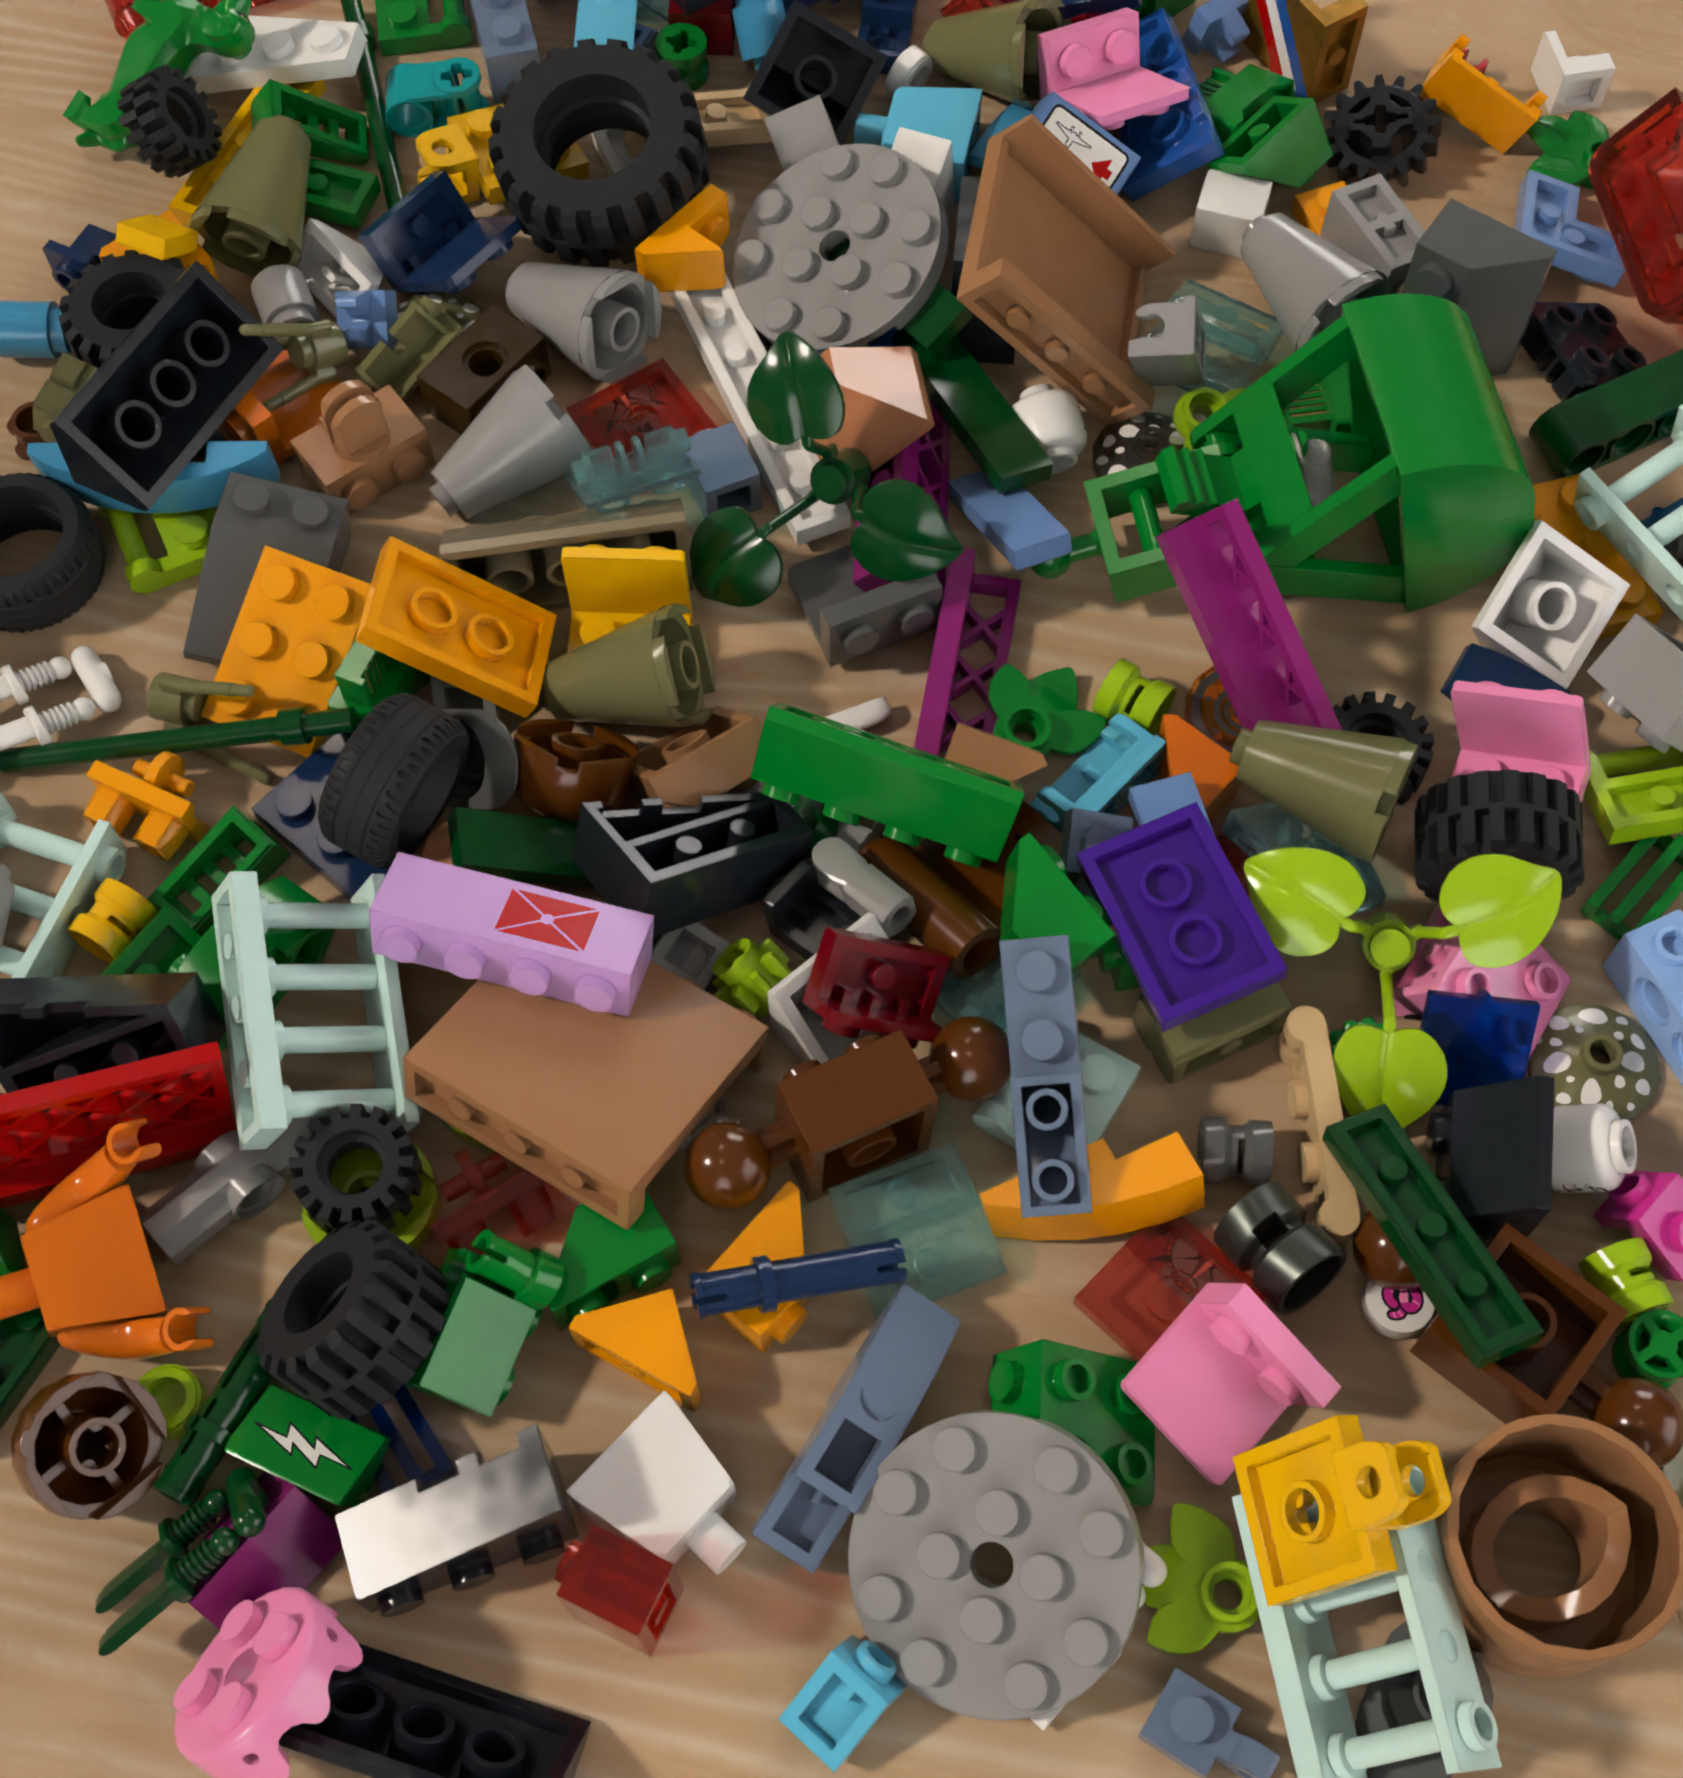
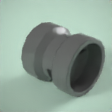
M1202 1115L1198 1131L1196 1163L1204 1175V1183L1220 1184L1226 1178L1240 1179L1245 1186L1259 1187L1270 1182L1274 1154L1272 1121L1249 1119L1243 1125L1229 1124L1224 1117Z

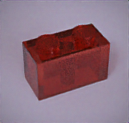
M594 1524L589 1529L584 1541L574 1538L561 1557L554 1576V1580L561 1583L556 1596L575 1620L649 1657L652 1656L684 1591L674 1564Z

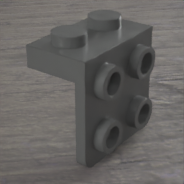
M850 545L794 564L788 570L789 585L830 667L937 628L942 604V585L936 573L910 581H894L864 592L853 584L854 555Z

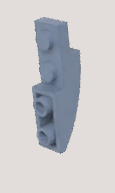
M1058 935L999 941L1022 1218L1092 1213L1084 1091L1069 936Z
M899 1284L826 1401L828 1407L751 1528L752 1535L814 1574L851 1512L856 1515L879 1477L878 1466L897 1446L930 1386L961 1320L906 1284Z

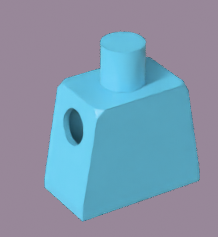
M901 86L894 91L888 117L859 112L854 128V144H874L892 149L899 127L951 140L953 150L954 203H959L961 176H969L971 165L968 164L969 153L976 144L980 131L982 89Z

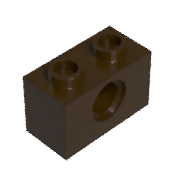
M492 305L417 375L426 412L462 435L509 376L524 364L532 369L545 383L551 371L544 336L497 306Z

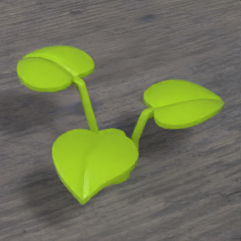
M1308 847L1277 848L1249 857L1245 860L1243 866L1251 903L1276 949L1297 957L1314 956L1327 951L1335 944L1339 936L1340 927L1350 933L1359 934V942L1366 960L1370 965L1379 970L1383 1030L1375 1026L1359 1024L1350 1027L1343 1033L1333 1053L1339 1096L1351 1116L1385 1103L1403 1129L1427 1113L1440 1099L1447 1081V1062L1444 1052L1436 1040L1427 1032L1411 1027L1396 1030L1393 972L1406 967L1411 962L1416 952V941L1421 938L1447 940L1458 936L1463 955L1471 964L1477 967L1499 968L1514 964L1528 956L1546 937L1557 916L1562 893V878L1555 868L1537 865L1505 854H1481L1458 863L1448 873L1441 886L1439 894L1440 909L1451 925L1433 927L1417 923L1409 927L1408 923L1401 916L1392 912H1379L1371 915L1366 920L1358 919L1354 921L1350 919L1349 916L1359 909L1365 899V884L1358 871L1350 862L1332 852Z

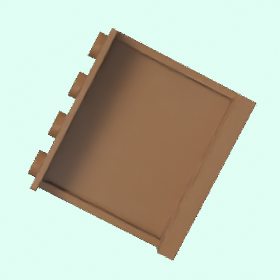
M1030 114L988 139L956 299L1060 388L1074 395L1080 405L1109 428L1153 408L1155 390L1132 370L1133 366L1128 358L1129 340L1137 339L1140 319L1136 316V310L1142 307L1147 271L1175 257L1176 250L1033 114Z
M652 961L649 963L629 1017L609 1012H594L578 1004L542 995H527L514 988L478 980L403 1057L405 1095L407 1099L628 1231L644 1212L645 1188L746 1066L758 1073L764 1067L769 1026L758 1021L749 1011L727 1004L704 991L695 981L686 977H679Z

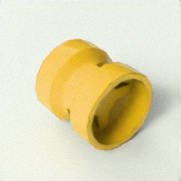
M105 878L94 893V905L88 912L78 913L67 927L66 932L87 952L105 963L111 964L159 912L146 898L129 886L115 879Z

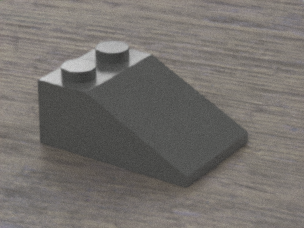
M230 471L212 522L183 650L184 658L217 666L220 665L265 545L340 572L351 540L349 500Z

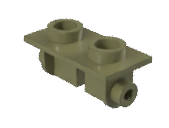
M425 294L418 303L412 299L409 307L388 330L390 334L399 340L391 349L380 340L361 364L354 368L358 374L353 380L358 379L362 381L373 393L389 384L403 401L410 397L419 385L417 375L464 332V329Z

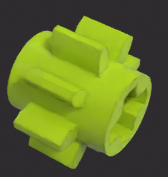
M748 938L736 940L722 951L713 965L712 971L717 978L713 980L712 984L718 989L714 996L735 1008L745 1009L756 1017H765L769 1015L767 992L792 973L787 966L790 958L770 938L760 946Z

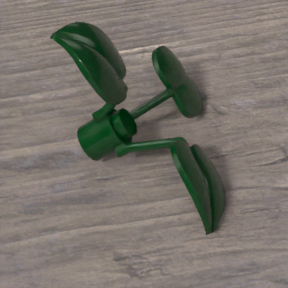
M792 331L780 334L751 377L747 392V404L751 419L757 429L770 441L780 445H789L801 438L802 445L806 451L820 455L823 459L818 461L812 468L810 474L812 491L759 529H757L748 511L739 506L723 507L711 513L701 522L693 535L689 551L692 580L696 589L707 599L736 607H750L768 599L781 583L783 561L776 546L765 538L819 500L827 504L837 505L852 498L851 516L860 522L851 537L850 546L852 554L865 570L878 578L898 582L920 579L936 573L957 559L962 554L964 548L950 530L937 503L922 487L906 479L893 478L882 481L869 490L868 484L872 475L871 465L861 451L849 447L838 450L834 443L824 445L814 440L828 439L841 430L845 417L843 393L827 363L808 342Z

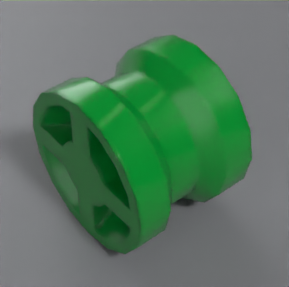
M675 23L660 30L655 38V51L659 61L661 59L667 60L678 69L682 81L688 83L692 91L699 89L706 83L709 78V62L706 58L708 46L704 31L690 23Z
M1658 1309L1644 1312L1616 1336L1611 1348L1612 1363L1618 1375L1622 1379L1631 1377L1646 1378L1659 1383L1666 1389L1682 1378L1683 1317L1669 1310ZM1654 1357L1660 1360V1363H1655L1650 1359Z

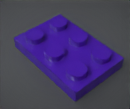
M1197 802L1077 853V865L1095 900L1106 912L1109 927L1115 933L1114 937L1163 1032L1286 978L1288 969Z

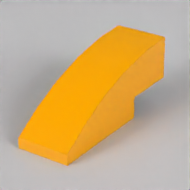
M1178 1131L1117 1159L1113 1156L1104 1138L1088 1144L1092 1213L1022 1218L1018 1177L979 1194L986 1226L992 1237L1030 1241L1081 1240L1119 1235L1163 1224L1206 1207L1204 1175Z

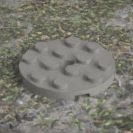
M857 143L834 145L828 149L816 152L781 173L755 198L753 206L739 231L733 255V285L739 305L747 319L772 345L780 334L792 331L808 342L819 354L829 347H869V342L880 337L895 325L901 330L919 312L934 290L942 273L948 249L949 231L945 208L941 204L937 192L926 174L916 163L898 151L874 144ZM846 238H848L850 246L847 253L838 257L835 261H828L825 251H831L834 246L845 242Z
M997 1410L973 1411L945 1418L922 1428L890 1452L878 1466L879 1477L856 1515L854 1514L849 1537L848 1569L854 1604L865 1633L871 1642L875 1643L895 1662L897 1666L895 1674L916 1693L938 1706L968 1717L985 1720H1017L1045 1714L1066 1705L1093 1686L1114 1663L1133 1631L1138 1617L1143 1569L1145 1568L1144 1548L1135 1512L1126 1492L1106 1463L1083 1441L1054 1423L1041 1418L1035 1419L1017 1413L1000 1412ZM996 1542L1003 1545L1010 1552L1013 1559V1572L1007 1582L993 1583L977 1574L976 1556L978 1549L983 1543Z

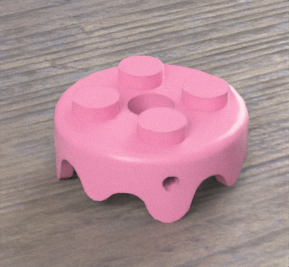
M284 1587L268 1592L254 1601L244 1600L238 1603L228 1613L222 1623L220 1632L203 1652L192 1672L182 1681L175 1693L173 1705L177 1709L175 1715V1740L180 1753L189 1762L212 1778H288L289 1756L279 1744L282 1734L292 1726L302 1723H321L327 1717L330 1710L328 1685L333 1670L349 1672L358 1667L363 1660L362 1649L356 1639L337 1621L338 1613L300 1587Z

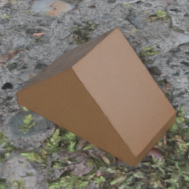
M957 722L945 755V759L1012 782L1048 766L1040 751Z

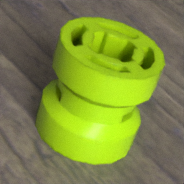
M1122 658L1113 666L1103 681L1092 709L1093 712L1107 720H1111L1117 713L1123 714L1151 735H1154L1160 727L1163 714H1168L1173 704L1177 688L1162 679L1149 680L1142 676L1139 666Z
M1643 1237L1630 1238L1614 1243L1588 1255L1578 1263L1587 1282L1628 1311L1616 1329L1627 1327L1644 1312L1654 1309L1667 1310L1675 1304L1666 1283L1655 1279L1650 1269L1653 1258Z

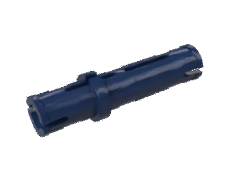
M890 1238L888 1241L774 1261H770L767 1255L755 1256L751 1258L750 1265L705 1273H690L689 1286L691 1289H695V1293L690 1294L696 1319L699 1320L705 1319L706 1316L756 1307L763 1314L776 1311L778 1303L890 1283H905L907 1269L905 1267H898V1263L906 1262L905 1254L898 1238Z

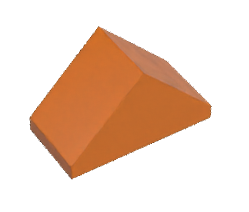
M1163 714L1158 736L1166 741V746L1159 770L1160 780L1191 772L1211 823L1237 795L1241 782L1236 779L1239 766L1229 762L1231 753L1178 715Z

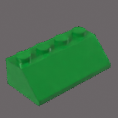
M782 702L769 706L750 778L764 783L761 793L793 805H798L800 796L825 803L822 814L827 817L855 826L859 825L861 816L886 824L883 835L916 847H919L922 837L947 845L944 856L980 868L983 858L994 862L998 861L1025 794L1021 784Z

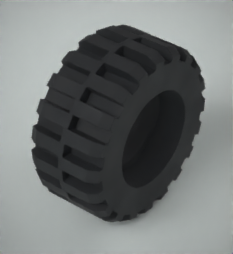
M592 38L578 40V47L563 50L562 45L547 51L548 58L539 64L533 60L520 71L522 79L519 83L514 81L509 83L501 95L504 107L497 106L491 119L490 127L493 134L488 140L489 156L494 165V174L512 215H515L523 224L521 231L531 236L534 245L545 253L553 254L556 250L560 260L575 265L580 264L581 258L588 259L591 267H609V260L622 259L623 265L636 261L635 248L699 194L704 189L703 186L710 181L709 149L695 96L689 84L682 81L679 70L669 61L664 59L658 61L656 52L641 45H636L635 49L631 50L628 48L627 41L607 38L606 45H596L595 40ZM624 129L638 133L647 139L644 148L637 158L627 167L613 175L599 179L581 180L564 176L555 171L565 151L577 140L595 131Z

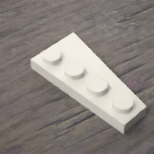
M249 15L248 18L255 29V40L252 50L247 57L237 60L214 53H201L184 76V79L191 76L197 82L196 92L199 94L204 91L208 94L263 87L269 79L282 84H293L353 77L356 74L367 38L357 22Z

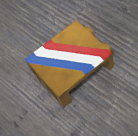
M1248 0L1249 2L1242 14V18L1249 28L1250 35L1242 42L1271 72L1294 80L1295 97L1314 98L1316 104L1348 88L1369 6L1364 0H1338L1322 9L1312 0Z

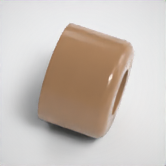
M1563 1414L1529 1416L1507 1423L1488 1434L1445 1473L1452 1498L1451 1504L1443 1514L1435 1518L1469 1646L1482 1654L1484 1662L1505 1672L1535 1679H1559L1583 1674L1632 1652L1649 1642L1663 1630L1680 1606L1683 1599V1508L1671 1483L1662 1470L1641 1448L1622 1434L1600 1423L1577 1416ZM1523 1511L1542 1513L1558 1522L1571 1537L1580 1559V1575L1574 1588L1569 1593L1558 1597H1530L1512 1590L1498 1575L1493 1558L1496 1536L1509 1516Z

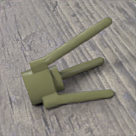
M328 319L312 323L242 324L239 327L240 334L244 336H289L275 339L284 347L283 350H288L290 360L296 369H305L308 373H311L309 376L262 403L269 412L286 405L318 385L336 381L337 375L334 368L344 366L348 359V348L344 334L339 325Z
M161 672L154 677L150 684L146 701L147 712L151 718L165 722L163 730L189 727L195 723L201 724L206 721V718L201 717V713L208 695L251 697L255 694V689L252 685L202 681ZM226 748L202 750L264 785L271 784L273 780L269 773Z

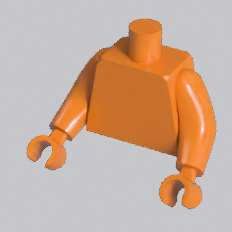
M143 1117L114 1125L108 1132L106 1145L61 1181L33 1210L26 1222V1232L20 1236L28 1268L0 1276V1320L40 1308L49 1337H57L59 1344L63 1348L85 1355L108 1359L142 1360L177 1351L204 1350L213 1347L214 1338L199 1339L195 1332V1324L200 1315L211 1314L209 1306L177 1307L167 1314L129 1184L121 1186L137 1162L155 1158L162 1152L159 1142L142 1147L138 1143L137 1133L142 1125L147 1124L146 1118Z

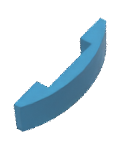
M207 441L205 462H189L151 509L144 512L74 483L57 442L28 443L27 454L39 474L49 476L51 479L64 483L83 502L119 511L179 513L216 507L219 505L230 471L277 483L280 481V470L267 441Z

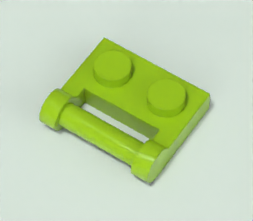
M97 506L100 514L104 518L109 519L127 563L124 571L125 577L133 592L138 594L151 593L201 573L215 516L213 507L179 513H151L168 553L167 556L156 560L149 556L133 517V514L136 512L119 511Z
M1651 745L1595 754L1594 751L1589 749L1591 774L1584 797L1608 845L1683 832V752L1671 747L1664 754ZM1672 767V768L1661 769V770H1655V771H1649V772H1643V773H1638V774H1632V775H1626V776L1608 778V777H1612V776H1618V775H1624V774H1630V773H1636V772H1642V771H1648V770H1654V769Z

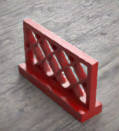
M215 1041L1 1094L0 1208L4 1209L45 1198L61 1181L106 1145L109 1130L114 1125L122 1122L146 1118L147 1124L142 1125L137 1133L139 1145L142 1147L159 1142L162 1147V1152L159 1156L137 1162L129 1176L198 1158L212 1141L227 1132L237 1130L218 1042ZM193 1073V1074H191V1075L188 1076V1077H187V1076H182V1075H186V1074ZM122 1091L119 1094H113L114 1092ZM52 1108V1109L49 1110L48 1112H42V1110H46V1109Z

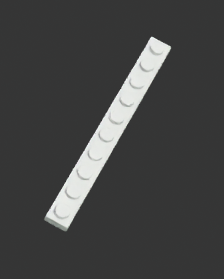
M604 129L592 133L593 144L609 175L621 171L636 159H632L627 153L624 143L626 132L622 131V129ZM726 273V285L723 288L669 292L780 513L812 491L810 474L814 465L820 460L816 454L804 449L801 438L789 445L774 443L757 429L751 419L747 404L748 386L754 371L767 354L759 336L741 309ZM819 500L788 521L786 525L796 545L799 546L851 527V512L845 502L831 505Z

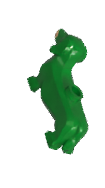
M134 0L131 7L144 17L145 22L137 26L129 35L109 90L102 94L92 106L91 98L78 90L63 113L65 118L84 131V133L75 138L77 145L84 148L102 146L114 152L138 147L137 143L130 145L125 137L131 132L128 127H121L119 117L125 113L117 109V101L122 98L119 94L122 88L151 70L162 65H169L171 70L175 67L182 70L184 77L201 53H214L237 60L247 57L252 50L255 40V29L248 18L252 0H221L213 9L197 0Z

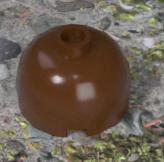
M536 719L522 722L518 725L517 733L515 732L513 740L518 757L516 793L533 811L545 816V818L578 822L581 802L601 801L603 811L616 810L628 796L634 780L633 772L637 767V745L626 736L594 725L593 735L589 736L574 733V721Z
M103 1371L65 1375L41 1388L22 1409L11 1437L12 1467L23 1490L48 1512L77 1520L113 1518L137 1504L152 1487L155 1480L158 1479L163 1465L158 1460L162 1451V1437L167 1439V1422L156 1398L135 1380Z

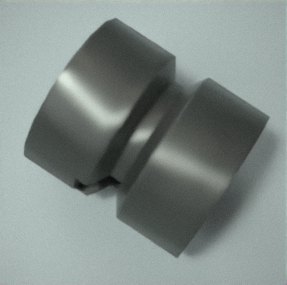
M1273 1181L1253 1189L1226 1213L1214 1232L1213 1242L1242 1272L1254 1270L1252 1277L1253 1286L1278 1313L1284 1315L1304 1307L1328 1287L1344 1266L1347 1253L1319 1224L1305 1225L1307 1211L1279 1182Z

